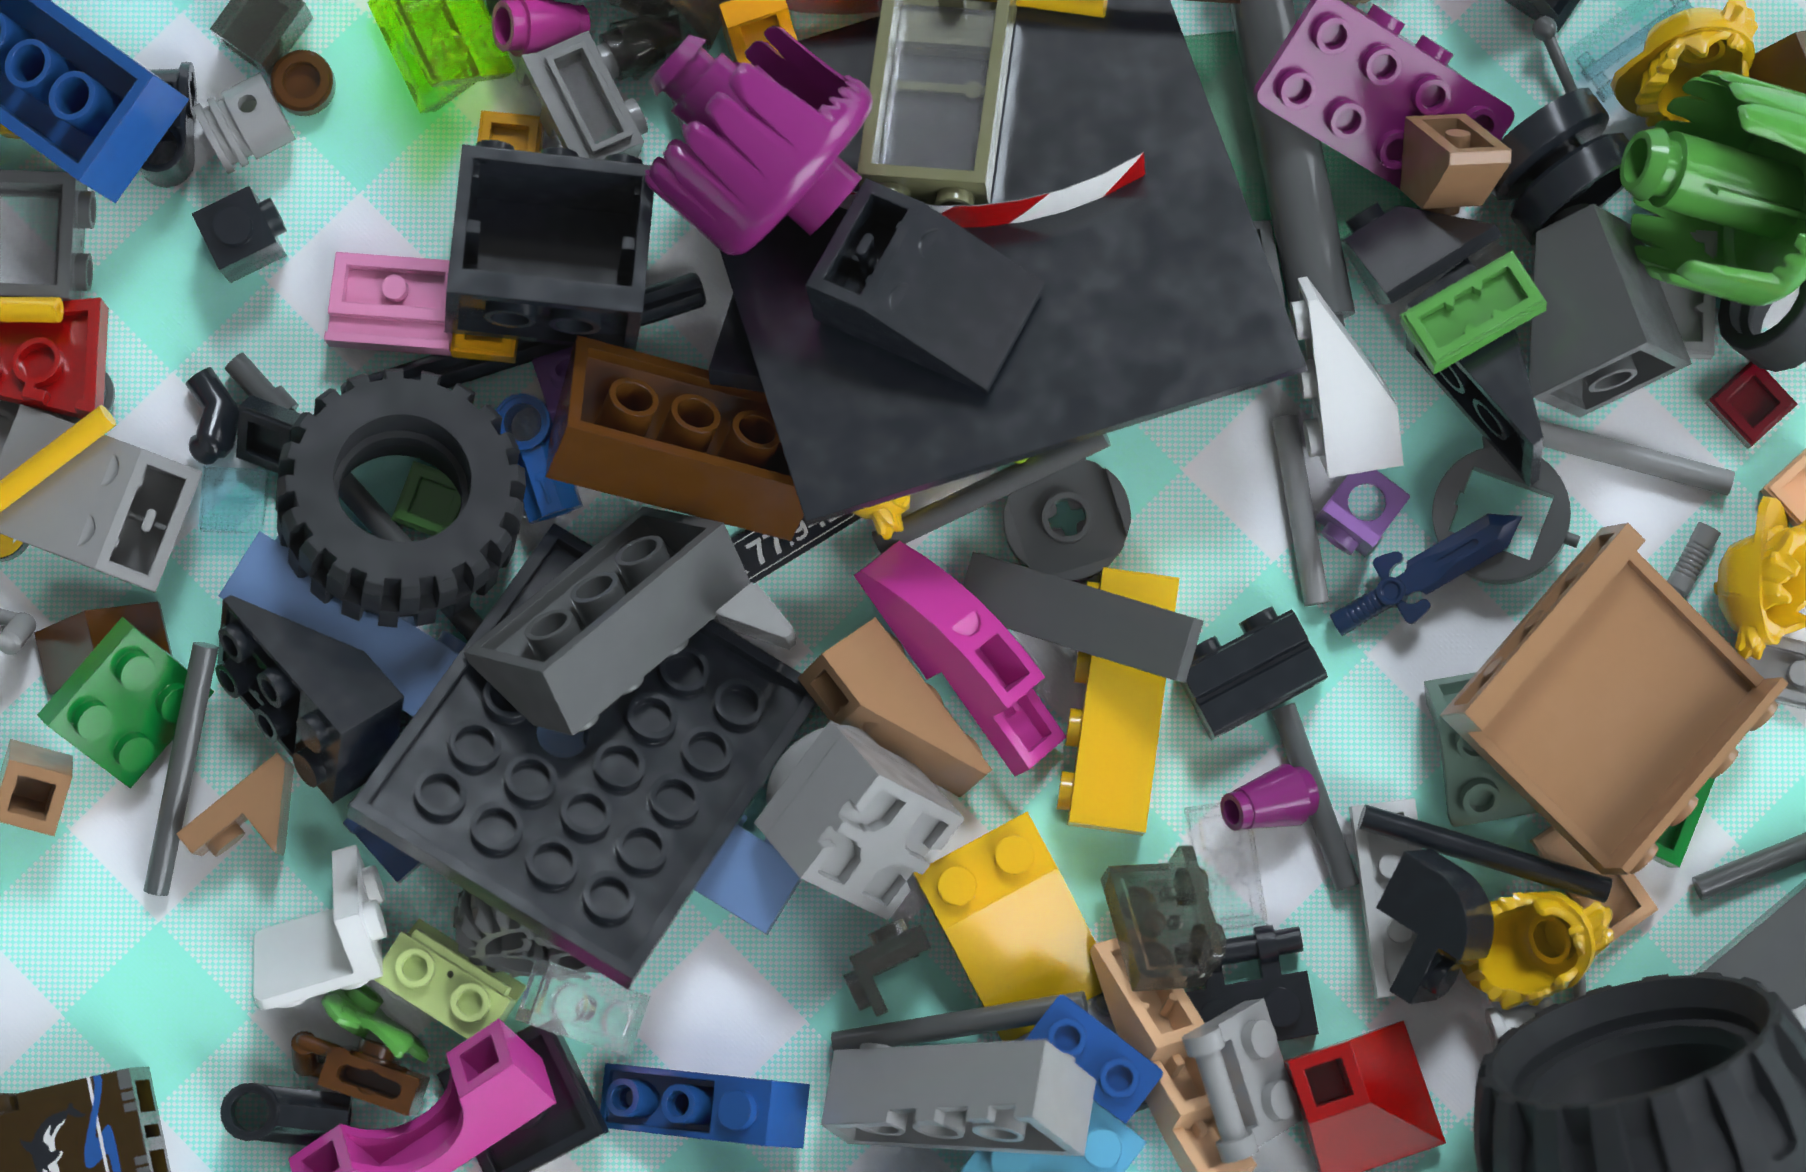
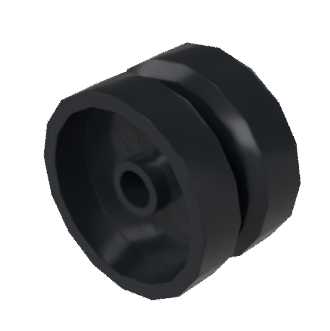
M1589 87L1578 88L1558 97L1522 121L1500 140L1512 150L1511 163L1492 190V194L1498 201L1518 198L1510 216L1531 245H1536V232L1555 223L1554 217L1560 211L1584 203L1589 205L1595 204L1601 208L1624 188L1620 180V166L1629 140L1623 132L1603 134L1610 117Z

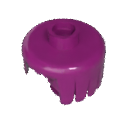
M777 26L767 28L764 31V36L778 51L764 41H755L744 52L751 64L733 62L723 52L715 59L702 48L706 39L688 35L649 80L656 97L663 91L676 103L671 112L683 122V137L687 144L681 140L672 139L663 152L664 158L657 157L652 162L650 170H645V182L653 192L715 247L729 255H739L749 251L785 215L790 217L809 235L813 234L839 207L861 179V176L839 157V154L856 135L872 110L873 99L870 90L860 80L849 75L843 76L793 38L786 30Z

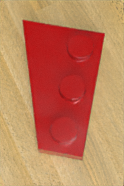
M101 297L64 300V314L60 323L0 322V400L80 419L84 418L98 406H104L109 308Z

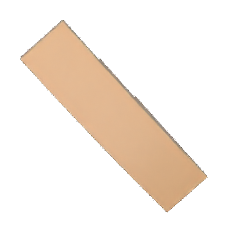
M1145 928L1094 944L1090 954L1118 1036L1163 1071L1161 1079L1145 1098V1101L1181 1171L1253 1172L1257 1164L1252 1156L1231 1163L1221 1162L1216 1146V1141L1221 1137L1196 1059L1187 1056L1182 1040L1185 1034L1205 1023L1147 929Z

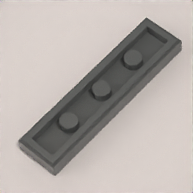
M972 552L963 586L1009 630L1186 683L1204 620L977 552Z

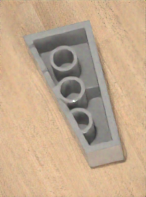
M1046 1039L890 1047L878 1043H862L859 1049L834 1050L821 1125L848 1144L1084 1156L1096 1080L1075 1063L1073 1056L1059 1051Z

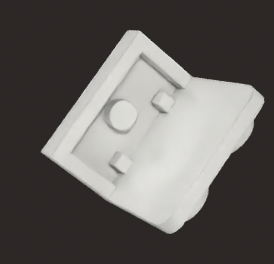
M357 844L332 851V909L261 929L254 935L253 996L259 1009L268 1010L276 1007H294L304 1002L307 998L338 989H356L372 979L383 977L382 938L387 937V930L379 904L385 902V893L376 866L365 867Z

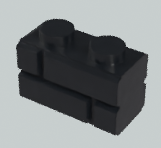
M1273 606L1256 613L1239 623L1244 633L1242 636L1222 646L1216 636L1197 644L1186 683L1180 682L1211 740L1324 682L1328 678L1323 664L1310 644L1308 636L1292 609L1280 616H1277Z

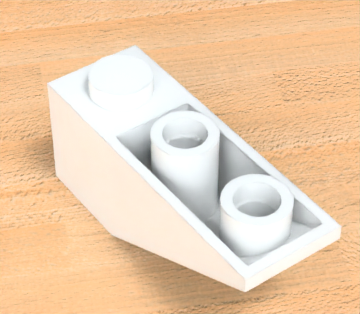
M1298 278L1300 301L1290 302V316L1297 340H1305L1307 371L1299 373L1297 376L1302 399L1311 398L1313 419L1303 420L1304 437L1309 457L1319 456L1328 478L1404 466L1398 407L1386 382L1309 278Z

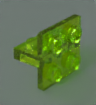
M369 0L367 2L420 114L436 112L479 81L504 79L515 72V66L508 51L499 50L494 42L492 18L483 0Z

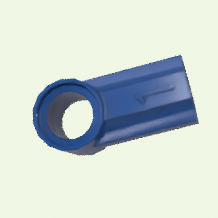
M525 393L512 394L502 400L496 408L497 413L502 417L500 434L505 432L512 433L511 425L513 418L524 408H535L541 416L540 431L535 437L527 441H518L515 438L520 449L518 465L525 468L526 489L523 503L529 523L534 524L551 520L583 507L576 485L545 478L550 433L553 425L546 403L533 395Z

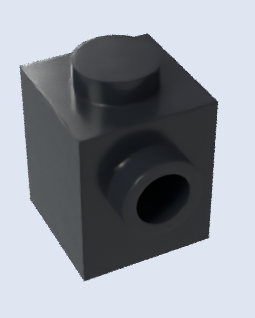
M250 186L192 213L219 271L230 283L287 256L278 238L279 235L287 232V228L273 200L269 197L260 201Z

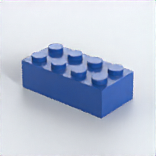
M0 0V123L79 182L116 204L187 104L189 98L54 1Z

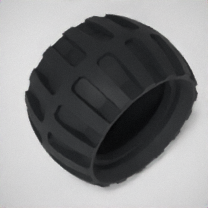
M1698 972L1695 975L1669 976L1668 974L1643 977L1640 981L1611 986L1610 984L1587 991L1586 995L1565 1003H1555L1535 1013L1534 1018L1518 1028L1512 1027L1498 1038L1497 1046L1492 1053L1485 1054L1481 1060L1475 1087L1473 1122L1478 1172H1806V1030L1775 991L1769 992L1760 981L1748 977L1741 979L1724 977L1721 973Z

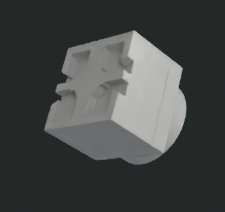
M830 720L826 727L815 730L799 739L779 759L768 781L766 791L767 806L755 820L754 824L801 879L888 921L911 891L907 883L909 877L914 871L922 875L930 866L924 857L930 850L943 849L965 818L917 765L879 746L862 729L850 725H839Z

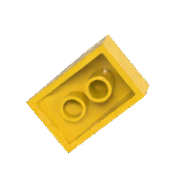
M1028 811L930 863V866L923 875L916 871L913 873L915 881L983 1007L1084 991L1088 1001L1102 993L1090 954V950L1096 944V941ZM1036 1025L997 1031L1001 1041H1014L1032 1031Z

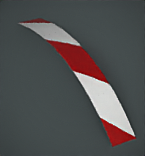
M1144 152L1101 175L1061 190L1021 200L983 205L928 206L960 227H988L1026 222L1065 212L1092 202L1141 178L1146 174ZM851 191L839 207L848 210L858 192Z

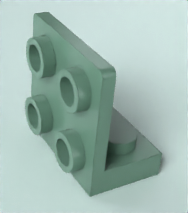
M1476 672L1424 681L1426 705L1439 732L1447 815L1453 827L1538 813L1440 716Z

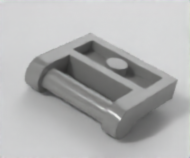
M1264 998L1243 1001L1182 1037L1187 1056L1196 1059L1221 1137L1216 1141L1221 1162H1236L1255 1155L1259 1151L1258 1147L1303 1120Z

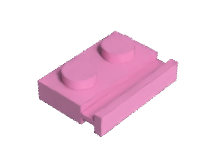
M336 252L328 305V314L330 316L324 341L329 347L452 356L450 352L452 333L444 332L450 260Z

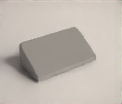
M751 582L715 612L719 623L728 629L788 650L796 645L795 640L797 638L794 627L757 583L753 584Z

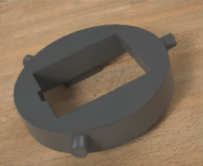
M1482 436L1484 448L1473 451L1458 460L1446 472L1439 483L1432 508L1436 539L1440 542L1454 534V532L1450 531V528L1458 510L1456 503L1460 493L1465 492L1473 470L1549 497L1553 501L1530 560L1501 551L1464 573L1475 580L1489 584L1506 585L1523 582L1548 568L1558 557L1565 544L1577 548L1581 536L1569 532L1571 524L1570 500L1566 487L1556 470L1541 458L1539 480L1528 487L1486 438Z

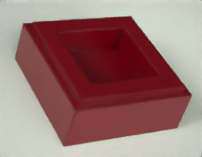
M1751 361L1705 402L1710 410L1747 449L1752 447L1798 405L1767 370L1757 367Z

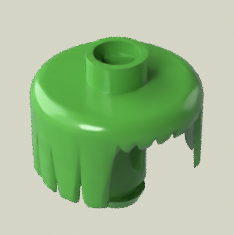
M1706 71L1700 77L1691 78L1683 85V91L1691 96L1674 98L1667 106L1668 112L1683 117L1690 122L1679 120L1659 121L1654 128L1636 133L1624 151L1620 166L1622 186L1633 196V202L1637 206L1660 216L1633 214L1631 218V233L1633 237L1648 245L1635 246V253L1637 259L1644 264L1646 273L1651 278L1749 306L1769 305L1793 293L1806 280V94L1729 71ZM1696 230L1718 231L1717 257L1714 255L1713 259L1705 252V244L1696 242L1690 232H1696Z

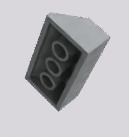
M643 506L464 651L468 663L532 725L574 736L576 733L582 732L594 725L599 718V714L621 695L638 688L644 681V676L665 658L682 651L687 646L689 638L709 621L717 619L715 612L751 582L723 522Z

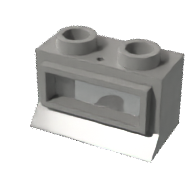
M588 30L538 53L521 55L516 77L521 87L532 84L542 104L540 120L546 134L550 138L557 135L563 148L571 149L577 152L579 157L604 160L606 156L613 154L639 157L644 144L641 135L648 132L647 122L639 104L634 98L623 100L614 82V79L620 77L619 66L607 43L603 42L596 45Z

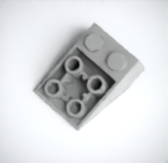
M21 404L0 455V480L72 427L74 423ZM103 435L0 513V534L155 593L203 472L143 448Z

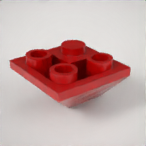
M1404 1020L1284 1060L1303 1119L1301 1122L1319 1172H1363L1446 1144Z

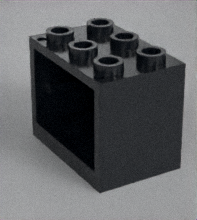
M482 140L477 142L476 146L462 144L446 290L444 332L573 346L577 335L636 351L643 314L654 192L645 182V170H650L651 165L643 164L641 159L626 154H613L601 160L579 157L577 152L562 147H548L537 153L514 150L511 144L498 140Z

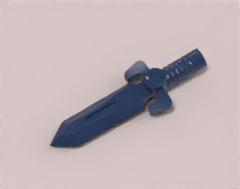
M1486 514L1406 561V570L1397 577H1391L1393 569L1403 562L1404 557L1402 553L1396 551L1376 557L1373 560V566L1381 578L1378 586L1362 595V597L1331 613V620L1342 636L1390 608H1398L1408 624H1415L1430 610L1431 603L1427 599H1421L1419 602L1409 604L1406 603L1408 596L1415 592H1422L1428 595L1507 549L1523 516Z

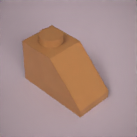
M1467 114L1405 116L1400 190L1415 202L1421 210L1445 215L1458 214L1460 207L1483 206L1511 163L1512 150Z

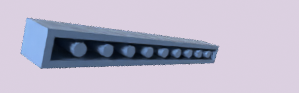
M259 531L218 596L222 599L229 595L235 596L364 651L404 695L402 710L414 717L467 643L445 630L436 640L416 627L413 616L398 617L397 628L378 626L379 615L364 611L360 621L342 615L341 600L333 597L329 603L324 604L310 592L311 578L309 576L297 578L288 563L289 548L280 545L279 536L274 540ZM542 727L537 728V738L540 745L551 755L561 758L573 757L585 748L583 741L584 731L572 736ZM744 815L695 888V891L768 935L802 879L767 838L763 841L742 828L748 818Z

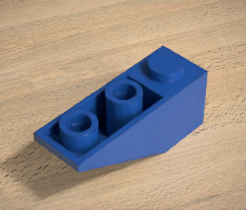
M605 1063L600 1113L609 1129L757 1146L803 1149L810 1084Z

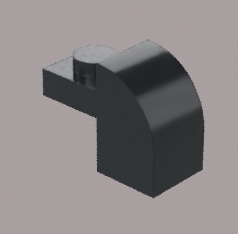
M1432 849L1404 851L1376 908L1418 934L1389 990L1407 1003L1415 1004L1437 1000L1452 988L1460 972V965L1456 963L1457 960L1466 961L1487 958L1493 941L1494 919L1485 891L1470 873Z

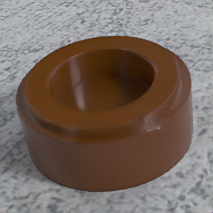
M295 50L282 56L273 67L270 77L271 90L278 103L289 113L298 116H311L324 110L332 101L336 90L335 76L327 61L319 54L309 50Z

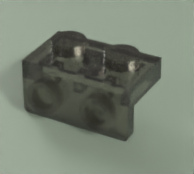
M1178 846L1168 863L1108 866L1100 880L1132 992L1204 987L1225 956L1226 937L1222 926L1215 921L1208 897V876L1206 871L1199 867L1193 846Z
M903 918L868 934L872 944L871 947L849 957L855 970L844 974L843 977L859 1011L872 1006L877 1018L889 1013L873 977L931 951L932 947L921 924L908 929Z

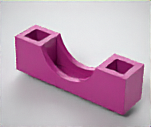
M498 1018L446 1053L450 1067L449 1082L441 1098L427 1112L405 1124L386 1129H359L339 1124L288 1158L291 1171L452 1172L556 1103L543 1059Z

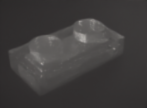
M536 957L515 1019L630 1057L651 996L631 989L627 990L617 984Z

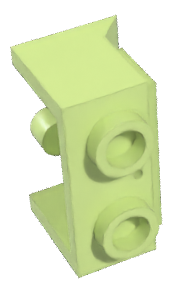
M420 918L408 933L400 932L382 960L383 977L373 979L466 1039L498 1018L504 1023L527 987L505 972L492 973L486 969V965L477 966L469 962V957L458 952V943Z

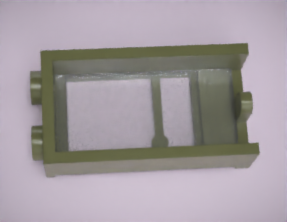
M882 0L869 88L873 104L872 110L864 122L857 173L861 176L859 181L860 188L867 178L928 205L991 204L990 198L1012 34L1017 14L1016 0H997V2L971 0Z

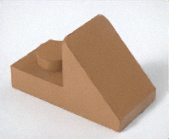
M277 752L177 832L176 835L192 854L202 857L210 851L214 857H217L230 849L245 835L244 830L240 826L249 820L269 847L276 854L283 856L287 840L294 765L286 756Z

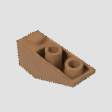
M876 617L823 652L798 677V680L829 720L839 725H850L862 729L879 746L914 763L931 782L958 797L967 793L992 771V768L983 758L981 749L976 741L963 732L944 707L942 698L937 690L924 681L905 656L901 643L895 636L885 630Z

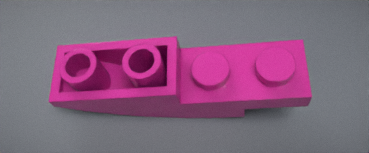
M901 541L887 548L854 574L858 583L924 677L928 680L942 672L1014 777L1031 769L1066 738L1060 726L1033 689L1034 686L1045 678L1043 673L1007 628L950 574Z

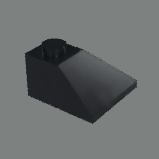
M1377 202L1345 222L1351 232L1341 238L1344 252L1376 304L1386 305L1397 302L1503 235L1496 224L1400 205L1383 211Z

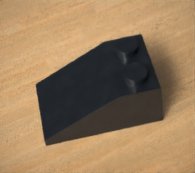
M1468 258L1464 259L1407 304V310L1478 269ZM1516 329L1509 331L1436 374L1432 373L1406 333V350L1527 486L1530 487L1537 482L1540 475L1544 437Z

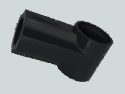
M243 1083L232 1088L223 1098L220 1107L221 1122L228 1133L234 1138L243 1141L308 1146L339 1124L351 1125L353 1097L339 1092L265 1085L261 1083ZM248 1093L261 1095L269 1106L267 1122L256 1131L243 1128L236 1119L235 1108L237 1102Z

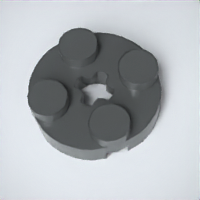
M1086 458L1009 494L1003 512V529L1006 541L1011 552L1025 567L1074 582L1093 578L1101 573L1103 567L1108 568L1123 550L1131 524L1130 504L1121 482L1109 470L1102 468L1096 462L1086 460ZM1067 501L1071 510L1082 509L1085 520H1081L1076 524L1077 534L1066 536L1062 528H1051L1048 519L1053 518L1057 514L1056 504Z

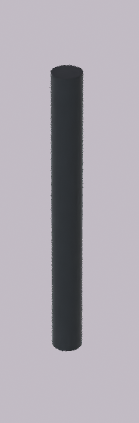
M1367 804L1364 805L1359 818L1358 829L1420 848L1432 849L1440 854L1605 903L1611 891L1612 878Z

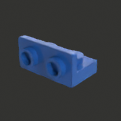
M1059 995L1025 1039H1046L1059 1051L1073 1056L1075 1063L1096 1080L1093 1100L1124 1124H1127L1163 1075L1160 1067L1065 995Z

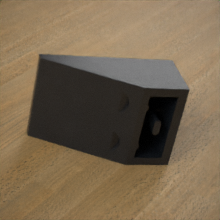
M867 178L864 180L806 283L811 310L815 320L986 394L1045 288L1044 281L924 202Z
M229 595L224 598L222 602L221 625L218 632V661L215 667L216 676L222 688L232 698H241L254 713L256 724L262 734L270 742L275 743L278 741L293 758L295 769L301 779L312 788L317 786L332 804L363 786L398 739L404 695L364 651L235 596Z

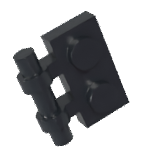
M1270 924L1253 927V934L1217 940L1214 934L1197 937L1196 944L1172 948L1177 974L1201 970L1204 989L1188 991L1186 994L1204 1023L1243 1001L1264 998L1272 1025L1277 1034V1041L1319 1034L1308 972L1301 971L1284 975L1281 973L1280 955L1303 952V942L1299 926L1274 930L1273 925ZM1258 960L1261 979L1225 985L1222 966Z

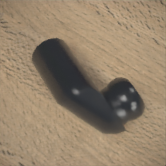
M212 367L199 371L185 383L203 410L196 434L189 440V451L196 461L205 465L213 464L219 458L228 456L234 448L238 432L239 407Z

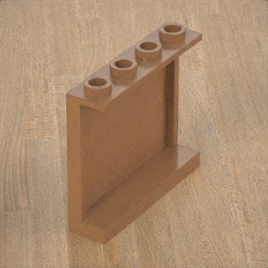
M1629 523L1602 527L1440 714L1601 875L1634 874L1643 869L1654 858L1658 851V846L1655 842L1669 825L1675 826L1691 814L1699 801L1695 796L1709 778L1718 777L1733 764L1738 756V750L1735 747L1749 731L1759 729L1774 715L1778 708L1775 699L1789 684L1783 677L1764 679L1637 552L1646 540Z

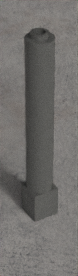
M1241 0V4L1229 3L1289 309L1290 302L1300 301L1298 278L1308 277L1345 327L1344 318L1354 315L1355 308L1321 141L1258 103L1253 96L1255 85L1297 22L1293 0Z

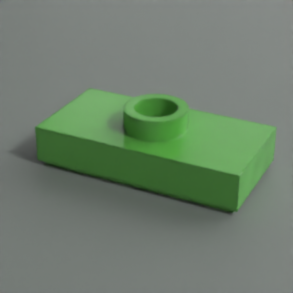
M1510 251L1401 313L1400 324L1432 373L1436 374L1546 311L1547 302L1514 252Z

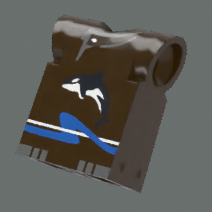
M150 1067L125 1068L21 1093H0V1172H171Z

